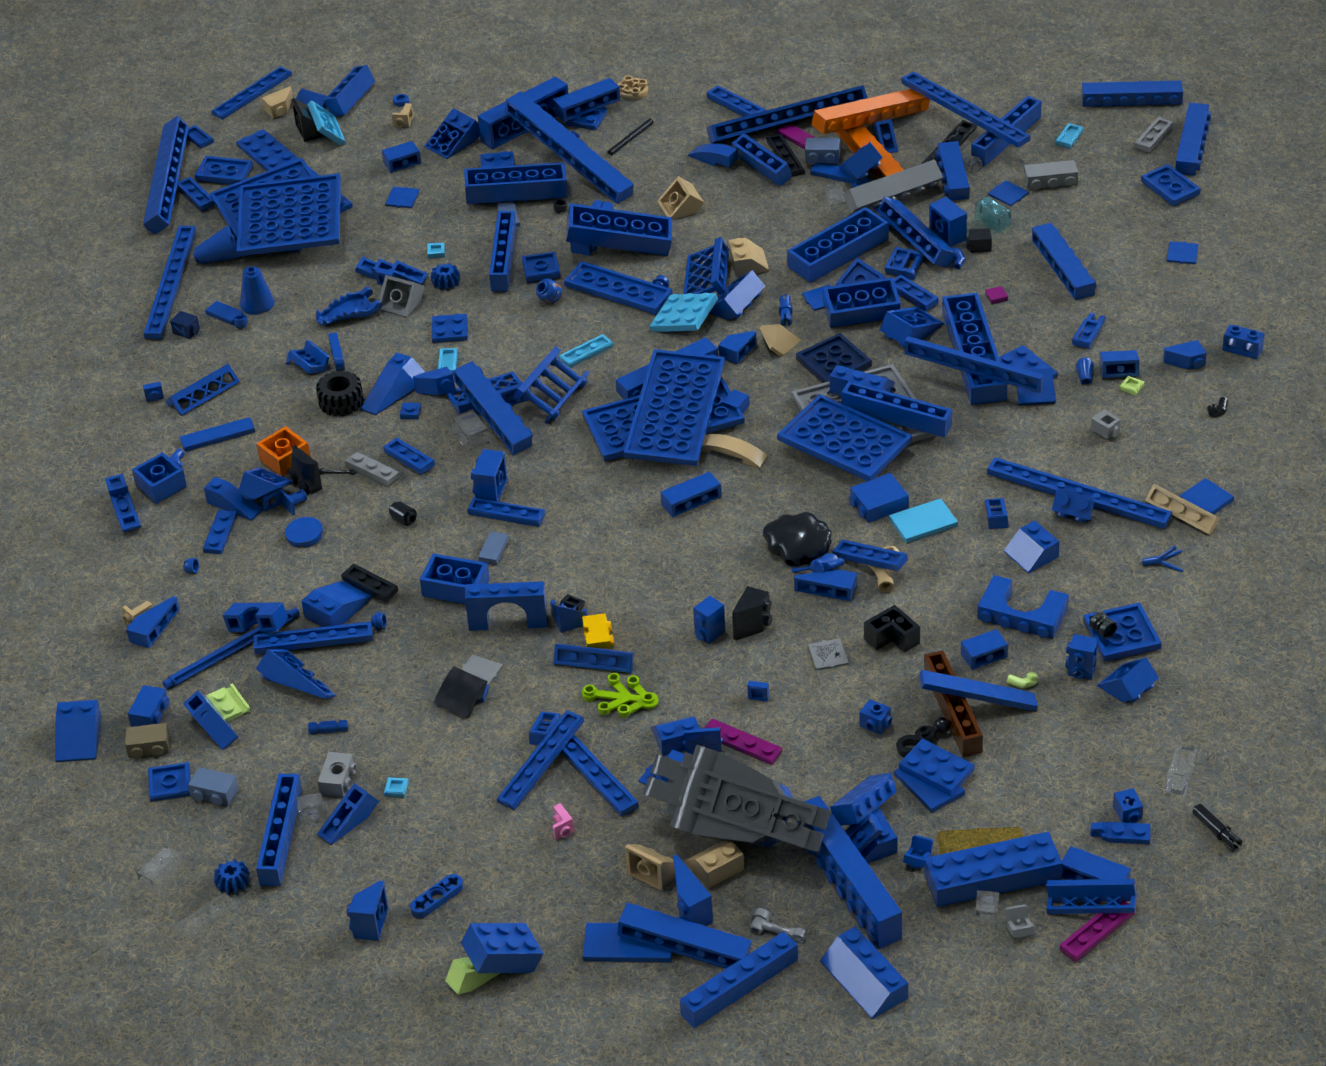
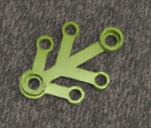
M617 673L608 675V684L613 686L618 692L597 690L595 686L590 684L582 689V698L587 702H592L597 698L614 700L610 703L604 701L598 704V712L601 715H607L610 711L618 708L619 717L626 718L641 708L653 709L659 702L658 696L655 693L646 692L640 685L639 677L635 675L627 678V684L638 695L631 694L620 682V676ZM633 702V704L630 706H628L626 703Z

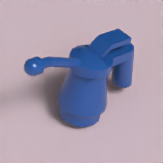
M826 553L819 559L813 560L809 567H793L792 572L797 573L805 570H811L813 573L830 571L844 565L845 561L843 558L838 559L835 554Z

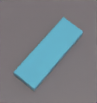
M602 334L559 355V358L565 365L571 368L613 347L614 344Z

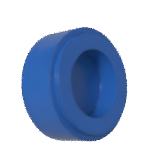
M397 94L393 97V104L395 106L403 107L405 103L409 104V97L406 94Z

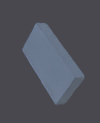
M490 531L478 556L479 562L497 565L509 540V535Z

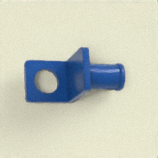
M280 488L262 497L263 508L265 511H268L282 504L293 516L295 515L294 505L306 501L307 495L303 489L288 495ZM271 497H276L275 502L269 505L268 500Z

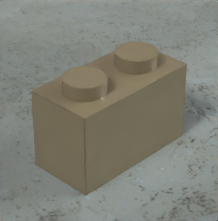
M167 723L126 727L125 746L128 758H141L142 756L149 755L160 756L169 753Z

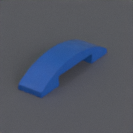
M123 473L105 478L122 532L141 528Z

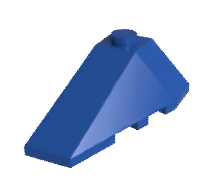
M396 352L385 365L360 410L374 415L379 414L393 405L395 401L400 398L403 399L408 393L415 390L412 376L426 372L412 357Z

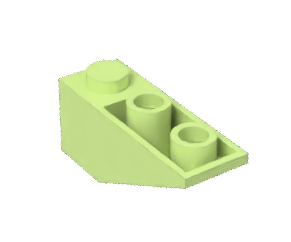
M464 957L452 961L445 981L457 994H462L475 990L500 973H477L469 957Z

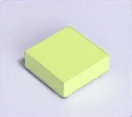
M1127 376L1119 386V390L1137 395L1144 386V381Z

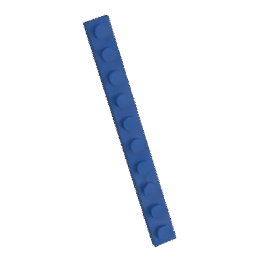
M913 71L902 77V84L1015 147L1019 148L1030 141L1029 134Z
M196 226L178 227L144 330L145 339H162L196 234Z
M994 457L987 468L988 475L1056 495L1057 488L1095 497L1093 506L1095 508L1162 529L1166 528L1172 518V511Z

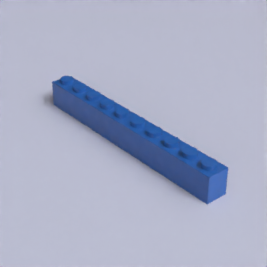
M864 85L713 124L707 127L706 130L710 143H715L741 136L743 133L749 134L813 117L814 110L867 99Z
M520 91L506 99L505 112L612 201L619 204L633 195L634 184L590 149L528 96Z
M179 116L166 123L162 130L143 221L145 228L153 234L159 233L170 224L189 128Z

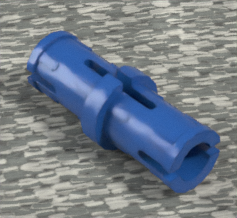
M785 294V300L783 295L779 297V314L781 315L782 326H786V321H788V325L792 324L791 314L793 309L790 304L791 297Z

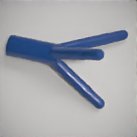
M1173 546L1160 556L1142 558L1143 566L1161 564L1170 569L1183 572V569L1162 561L1182 553V550L1174 551L1177 549V546Z

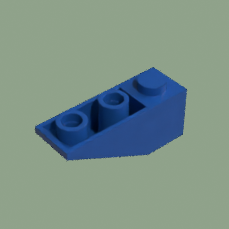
M199 690L183 703L191 715L222 750L239 737L213 703Z

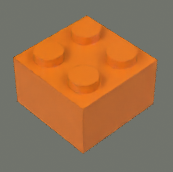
M286 426L256 443L259 460L280 476H285L287 469L291 467L292 446L296 445L310 456L308 442Z

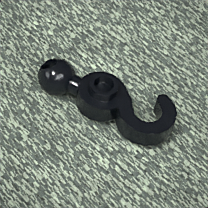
M940 717L935 721L934 726L924 725L915 731V735L902 736L896 742L897 752L902 757H905L913 749L905 746L917 745L922 738L931 743L935 742L938 732L946 733L950 729L949 720Z

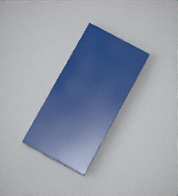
M586 923L583 961L671 962L672 952L618 936V923Z

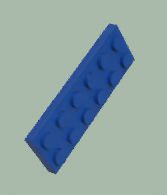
M583 261L564 280V286L655 315L665 304L668 297L673 294L671 288Z

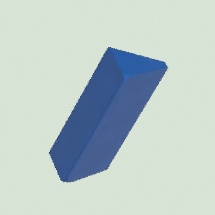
M301 88L296 97L297 100L306 105L313 101L324 109L327 107L324 101L327 96Z

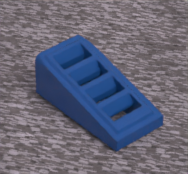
M1004 498L986 499L985 507L989 529L1008 528V515Z
M540 712L529 731V744L539 746L561 715L559 713Z

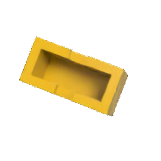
M606 613L582 616L586 647L611 650V647L615 646L613 635H609V633H612L611 621H607Z

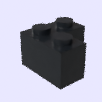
M893 605L864 622V640L876 650L893 642L902 651L906 652L920 644V626L896 605Z

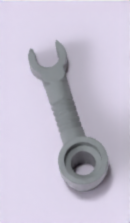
M763 908L755 910L752 916L753 921L749 928L751 932L761 934L763 930L780 934L784 931L793 941L804 942L806 937L804 936V929L787 928L770 923L769 921L772 916L769 911Z

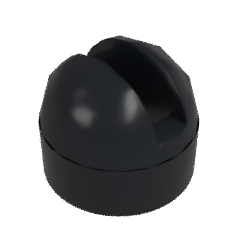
M562 199L555 200L553 205L554 211L558 214L564 213L567 209V202Z

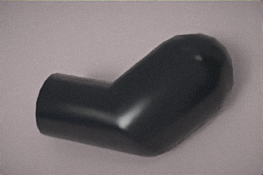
M1221 397L1218 406L1212 404L1211 407L1209 405L1207 407L1208 414L1216 417L1225 413L1228 399Z

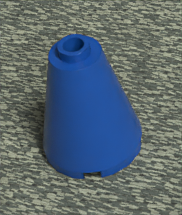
M230 225L195 247V252H193L196 262L199 261L201 264L242 257L237 255V238Z
M250 266L243 271L240 307L247 314H262L266 310L269 311L274 306L275 301L260 269Z

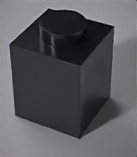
M990 228L969 230V237H966V247H970L971 253L992 251Z

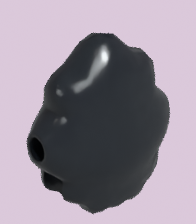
M809 512L797 515L783 514L776 520L768 523L763 529V537L768 544L771 554L782 557L783 561L792 567H799L804 564L810 565L813 560L819 559L829 552L832 542V532L828 529L826 522L818 520L814 514Z

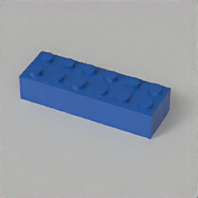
M555 76L523 93L555 118L557 115L554 113L553 99L568 94V84ZM506 101L477 115L480 141L492 150L528 132V130L505 112Z
M565 162L464 169L466 204L528 201L533 199L544 200L548 198L561 199L567 197Z
M570 203L567 215L566 242L668 256L672 242V217Z
M865 207L788 249V267L811 283L888 240L889 222Z
M1044 832L927 857L924 859V876L936 906L940 907L1046 884L1047 880H1062L1063 863L1050 833Z

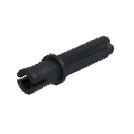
M1202 804L1193 807V814L1217 835L1218 840H1223L1233 851L1239 849L1233 842L1235 841L1241 846L1243 841L1231 831L1230 826H1225Z

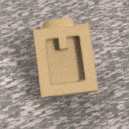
M405 103L400 113H392L393 126L410 127L414 116L412 104Z
M146 601L133 610L129 609L126 605L123 606L124 615H122L124 622L129 625L137 616L153 608L152 604Z

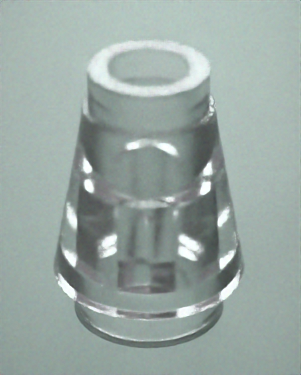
M961 154L964 167L969 172H978L981 169L982 161L979 157Z

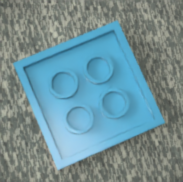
M688 293L670 295L649 326L651 331H698L718 300L717 294Z

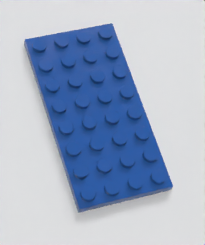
M654 349L623 452L624 458L697 466L725 365V357Z
M722 376L706 434L745 423V418L740 408H735L734 411L730 407L722 406V401L731 393ZM640 395L582 410L583 418L604 462L624 456L623 452Z

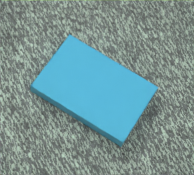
M310 101L307 105L317 130L340 146L344 145L346 142L335 115L317 103Z
M941 498L889 515L890 522L905 543L958 526V521Z

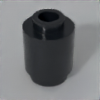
M394 502L389 508L391 517L405 526H410L416 520V510L403 502Z

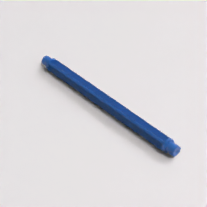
M297 607L286 610L289 619L285 624L300 615ZM258 626L182 670L168 676V679L162 681L163 686L166 689L177 686L181 682L253 643L254 635L270 632H261Z

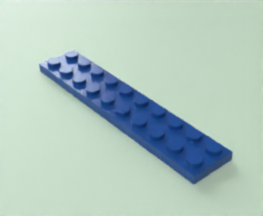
M264 129L236 141L237 147L266 171L299 159ZM309 167L314 176H319L315 171H313ZM342 194L340 213L353 207L352 202Z

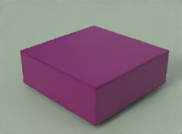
M1002 286L985 290V295L991 304L1008 301V295Z

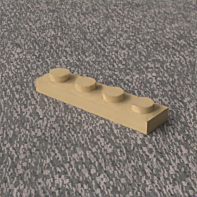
M1153 484L1145 501L1156 507L1172 511L1173 516L1207 534L1213 532L1220 519L1214 514L1156 484Z

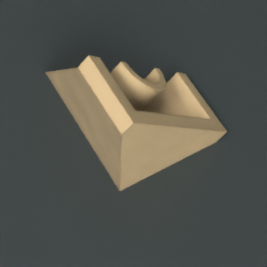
M780 324L762 325L759 327L769 349L778 356L785 355L801 340Z

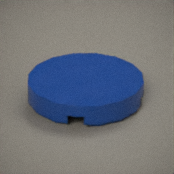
M301 517L293 520L285 529L286 540L294 547H299L298 545H303L304 547L314 545L321 539L323 533L322 524L313 517Z

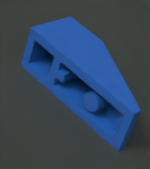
M214 477L204 487L208 504L226 511H236L238 516L252 521L263 510L256 502L245 499L244 495L238 493L239 489L233 484L218 477Z
M839 569L800 574L794 577V591L850 602L857 588V573Z
M173 596L137 616L126 629L129 642L150 648L180 610L177 597Z
M354 783L317 834L329 844H334L367 819L380 801Z

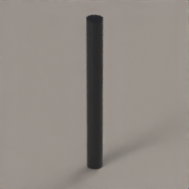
M649 118L609 149L607 153L614 155L654 123L653 119Z

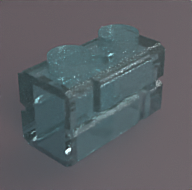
M986 196L975 203V218L997 233L1011 226V211L994 201L991 197Z

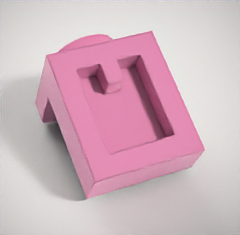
M559 803L553 806L554 816L552 818L555 824L552 828L555 840L566 838L574 832L572 817L562 804Z

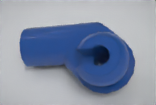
M954 248L952 250L956 252V255L953 259L956 258L953 263V268L960 269L966 258L961 249Z
M178 448L170 456V459L180 468L183 466V463L179 460L185 455V452Z

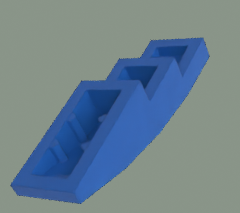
M362 257L355 269V272L376 279L375 271L378 268L394 271L396 278L421 285L428 276V273L396 260L392 264L380 258L377 262Z

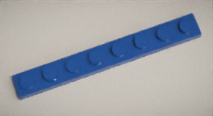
M907 336L905 339V355L1037 393H1041L1043 390V374Z

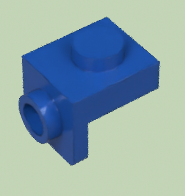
M914 835L911 847L904 854L903 863H907L913 868H924V859L932 855L934 840Z

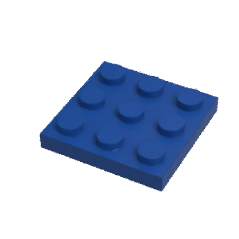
M1140 603L1102 611L1108 616V619L1114 620L1118 625L1114 635L1108 639L1102 638L1098 631H1094L1089 626L1090 619L1097 612L1083 615V622L1091 637L1098 638L1097 649L1104 661L1161 649L1162 643Z

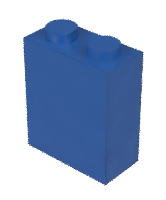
M888 473L850 487L849 502L852 507L855 506L858 509L859 516L865 518L870 523L909 508V495L894 476Z

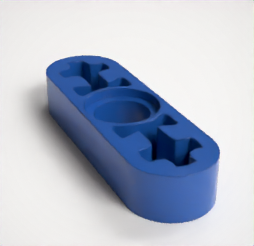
M337 332L329 333V343L336 371L345 370Z
M450 874L415 898L410 904L411 914L416 918H424L460 893L463 889L461 876ZM434 894L443 895L440 899L431 898Z

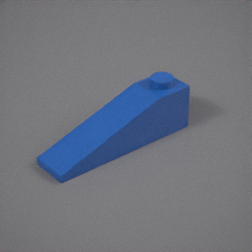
M268 649L256 667V670L261 673V677L267 681H274L322 698H333L335 696L322 681L318 679L313 680L312 677L315 674L310 670L301 668L305 664L287 649Z

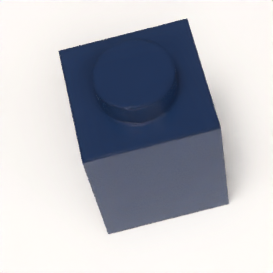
M180 311L170 320L173 334L190 339L200 330L198 317Z

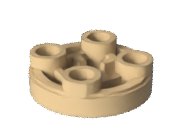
M627 75L617 84L620 87V98L625 100L641 99L648 93L646 79L633 78L631 75Z

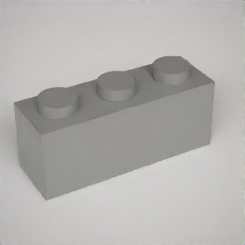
M1074 160L1024 165V181L1027 190L1078 185V170Z

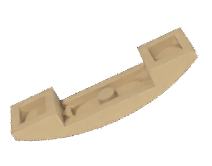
M721 434L705 435L701 450L706 453L714 450L743 459V464L760 468L768 457L759 448L746 441Z

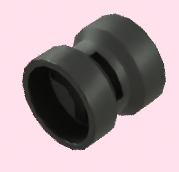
M1102 611L1093 615L1089 622L1090 628L1098 631L1099 635L1104 639L1113 636L1118 627L1117 623L1112 619H1108V616Z

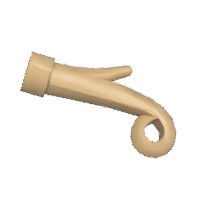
M894 546L884 547V549L899 552V550ZM868 565L877 576L879 591L882 593L891 592L894 589V583L888 569Z

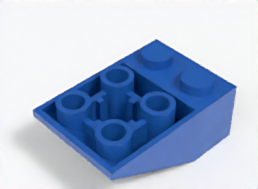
M453 108L424 147L448 159L479 138L478 122Z

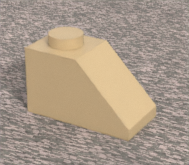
M286 87L262 97L263 109L273 119L288 112L292 104L291 99H293L291 87Z

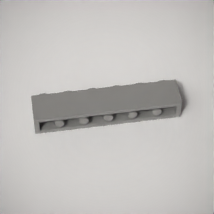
M934 159L851 188L843 196L850 212L854 213L865 207H879L884 197L896 200L897 197L905 198L914 191L919 193L928 186L933 188L939 185L938 182L943 176Z

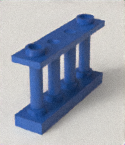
M556 346L519 386L512 397L516 402H519L522 397L524 399L527 398L548 414L544 422L546 424L551 419L553 421L557 419L561 413L559 410L579 387L583 389L588 382L586 378L590 373L587 370L581 377L567 367L557 357L561 350ZM556 366L576 382L573 387L569 386L552 373L549 367ZM546 376L567 394L563 398L543 384L540 377ZM537 387L557 403L555 408H551L534 395L530 388Z

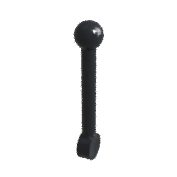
M320 468V469H319L320 475H323V474H325V473H329V474H351V475H354V474L357 473V471H356V470H353V469H350V470H325L324 468Z

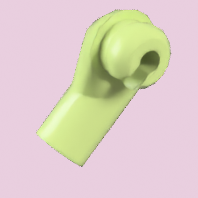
M1034 672L1027 673V678H1019L1010 674L1007 684L1020 689L1032 687L1038 682V675Z

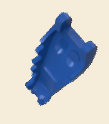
M365 287L359 292L346 293L345 296L341 295L339 300L335 298L334 302L329 303V307L321 312L316 310V320L320 325L326 326L344 319L366 317L380 310L383 304L380 300H375L371 304L368 298L373 294V291L370 287Z

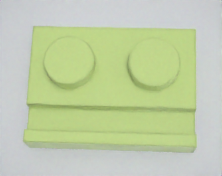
M233 683L230 684L229 688L224 687L207 695V698L227 722L247 712H251L249 705Z

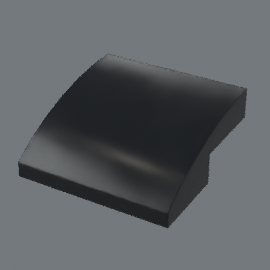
M453 666L444 679L433 703L469 718L476 700H481L488 681Z

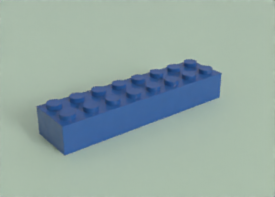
M978 292L942 297V314L953 349L1000 362ZM960 370L971 405L1007 400L1008 384Z
M820 796L804 801L829 810ZM831 813L826 830L809 825L808 829L823 833L824 837L819 853L807 849L808 853L816 857L817 866L825 870L828 882L830 884L834 883L838 896L845 899L849 912H854L860 928L864 927L866 929L869 941L871 943L875 942L880 949L901 940L902 911L834 815ZM797 821V825L801 826L802 822Z

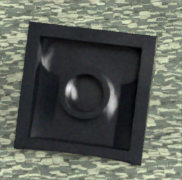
M296 445L292 446L291 467L287 469L286 477L293 480L292 483L298 485L300 490L303 489L308 494L318 492L322 489L318 462Z

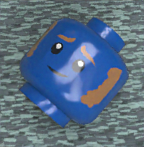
M546 278L537 284L536 294L539 299L553 304L560 299L562 287L558 282Z

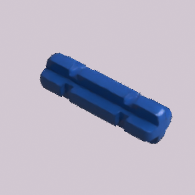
M346 719L339 720V722L331 720L320 721L318 724L317 722H309L308 724L309 734H317V732L332 733L337 732V730L340 732L348 731V721Z

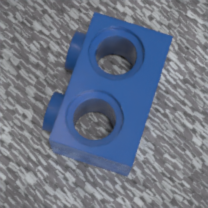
M1230 324L1224 333L1222 350L1258 359L1263 350L1265 333Z

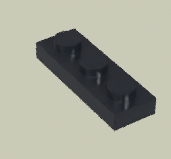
M354 563L341 574L343 581L384 602H387L398 592L397 585Z

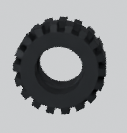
M349 371L327 373L316 384L319 407L327 415L331 413L336 417L338 414L345 416V413H348L350 415L353 410L356 412L358 407H361L364 402L360 378Z

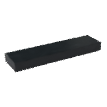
M782 134L766 137V142L773 153L788 163L792 177L805 174V169Z

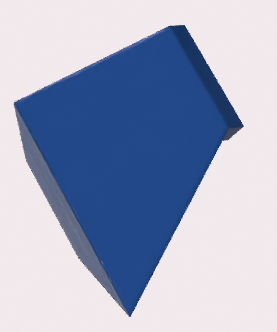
M554 600L550 601L551 616L561 633L583 626L582 616H588L587 609L579 611L576 610V606L572 609L567 608L564 603L558 606Z

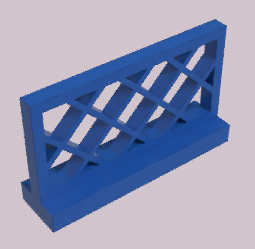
M722 237L715 239L713 246L688 255L683 294L691 293L693 290H695L693 294L712 293L714 291H717L719 295L725 293L729 248Z
M514 371L490 378L492 384H495L493 386L495 390H499L503 400L511 406L529 401V399H524L523 397L519 402L512 399L516 390L522 384ZM460 388L446 393L449 401L458 412L461 421L481 415Z

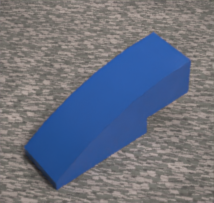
M704 144L697 146L688 156L712 166L721 164L729 168L738 160V148L724 144Z

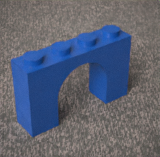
M993 575L978 604L977 619L986 623L999 624L1005 628L1018 629L1023 633L1029 632L1042 638L1048 637L1053 639L1068 609L1069 594L1050 590L1044 603L1038 609L1028 612L1017 611L1007 604L1012 593V580Z
M544 581L465 585V605L469 631L489 630V609L496 604L504 602L514 603L523 608L526 613L528 628H547L548 610Z

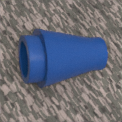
M1087 357L1080 358L1076 364L1081 384L1092 383L1094 363Z

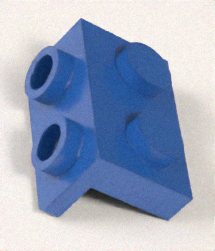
M306 340L304 349L290 350L288 357L308 374L325 371L329 361V355L310 340Z
M1057 488L1052 510L1057 511V516L1068 518V515L1075 516L1074 520L1086 523V520L1092 521L1091 513L1095 497Z

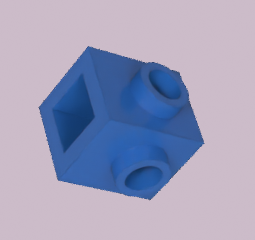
M869 699L859 712L860 727L881 735L892 724L891 707Z

